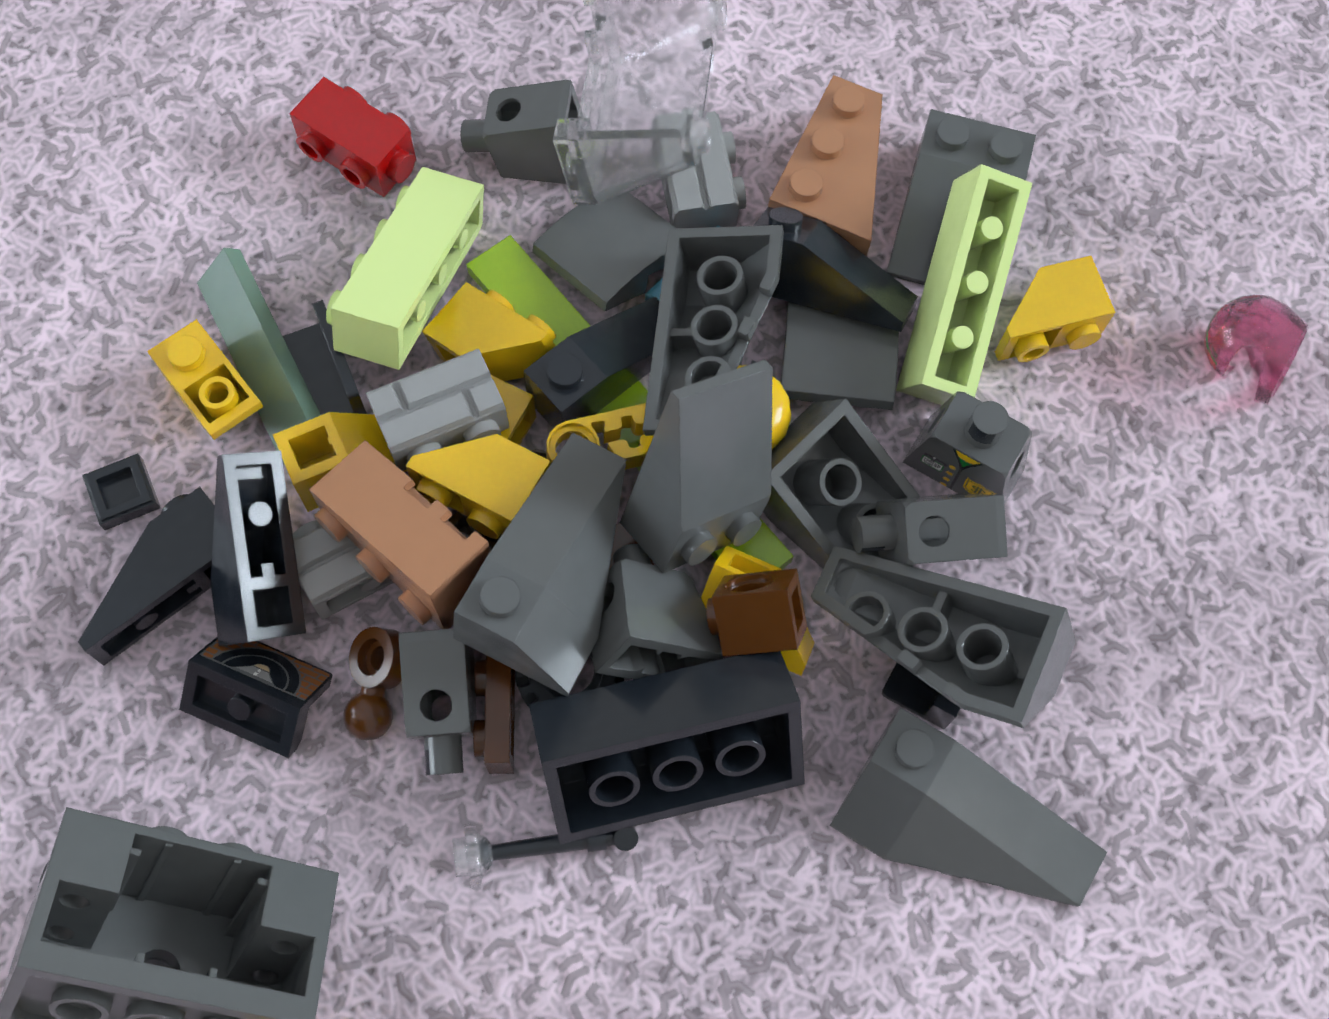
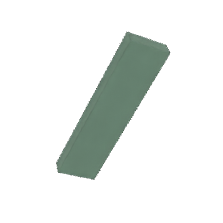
M223 248L197 284L241 377L264 406L258 410V413L276 451H279L273 434L318 417L321 414L241 250Z

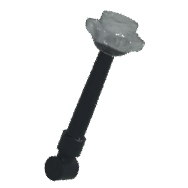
M464 824L465 837L452 839L456 877L469 876L470 888H476L482 884V878L490 870L493 861L585 849L588 852L607 850V846L614 845L621 851H629L637 845L638 834L635 826L564 844H560L558 834L491 845L488 838L477 831L475 825Z

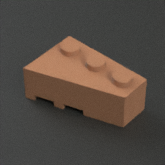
M833 75L769 198L768 207H789L800 211L803 216L821 220L867 256L872 240L883 94Z
M364 441L309 489L320 509L313 516L334 540L340 542L347 536L361 550L355 558L377 582L381 584L388 577L403 591L397 599L420 624L424 625L431 619L441 629H449L454 625L455 609L486 557L491 552L489 543L476 531L466 538L448 521L452 513L438 500L432 504L427 501L414 488L416 484L407 474L367 441Z

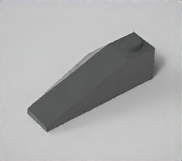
M782 225L669 229L643 423L645 436H654L671 391L737 369L779 282L784 235Z
M575 433L571 434L486 557L455 609L454 639L568 697L598 641L626 459Z
M835 545L811 594L814 603L961 709L1024 728L1055 696L1076 643L1068 610L1065 607L865 553H857L854 550Z
M900 708L888 723L829 825L885 860L927 868L958 878L988 883L1007 890L1076 907L1081 905L1107 854V851L962 744L903 708Z

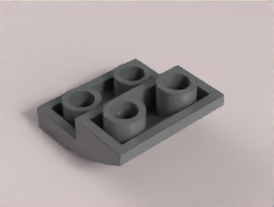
M616 184L588 198L561 217L533 243L532 253L602 310L607 311L645 293L648 276L664 268L669 229H675V227L619 184Z
M788 302L781 384L789 399L821 402L846 398L851 406L893 410L899 332Z

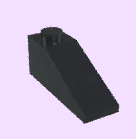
M768 207L753 226H783L784 235L780 278L773 292V298L898 332L903 330L916 307L918 296L821 220L803 216L800 211L789 207Z
M656 297L570 335L524 370L526 392L534 395L535 409L552 428L568 420L597 414L650 372L659 309V300Z
M281 450L222 454L217 456L211 593L219 646L306 633Z
M198 487L190 494L179 495L170 500L163 507L160 515L148 523L80 637L78 643L82 649L103 666L211 588L215 505L201 487Z

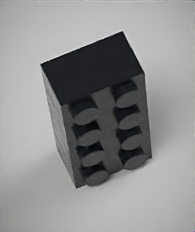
M781 651L732 656L570 694L568 697L559 696L529 704L560 844L805 784L801 701Z

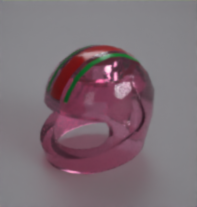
M1241 296L1219 308L1210 320L1204 336L1205 353L1214 370L1225 379L1235 368L1230 366L1235 354L1241 348H1245L1251 364L1249 366L1253 367L1259 374L1254 402L1269 405L1285 378L1304 340L1309 325L1287 304L1272 296Z

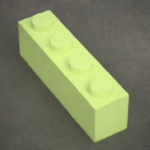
M983 164L953 180L896 391L939 405H943L957 391L965 392L975 397L1031 191V182Z
M422 167L411 185H404L396 201V208L389 219H382L379 222L375 231L374 241L367 253H360L356 257L350 279L343 290H336L329 300L326 321L332 325L333 348L335 351L400 370L483 224L484 184Z

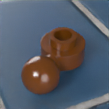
M368 627L356 636L351 645L349 670L354 681L361 686L360 693L353 696L346 704L343 720L348 732L360 740L377 739L383 736L392 724V707L384 696L386 690L396 687L402 681L399 649L400 632L397 630Z

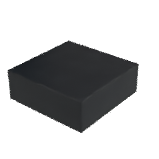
M138 453L82 475L99 525L104 530L161 508L144 460Z

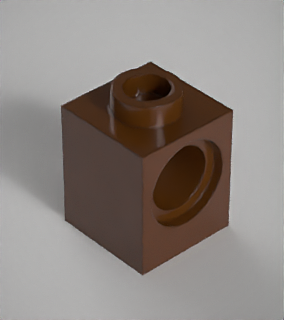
M797 568L726 575L718 585L712 598H709L707 601L708 627L712 635H719L723 656L798 650L807 628Z

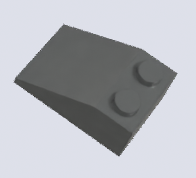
M930 109L918 147L887 273L894 278L925 285L953 180L981 164L1026 180L1036 135Z
M765 359L673 390L669 395L620 521V524L663 573L687 563L691 566L697 565L708 558L712 552L730 544L740 546L749 541L761 527L760 517L771 496L773 367Z
M844 398L813 402L789 425L786 436L772 449L771 496L763 513L779 530L824 569L834 545L855 551L851 539V523L854 517L876 515L875 507L877 501L920 497V495L847 399ZM878 551L864 552L868 555L880 557Z

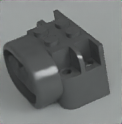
M66 807L50 859L41 874L33 902L28 911L2 992L0 1019H315L339 873L255 853L251 848L239 843L228 842L218 844L189 837L183 831L173 827L157 826L151 828Z

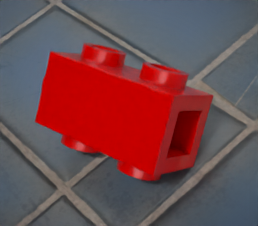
M323 77L289 113L298 137L296 143L299 148L316 162L325 160L339 169L344 178L357 188L364 189L368 187L382 197H385L396 183L404 182L413 171L417 159L411 130L408 125L396 114L391 112L384 114L369 105L359 92L349 86L342 88Z

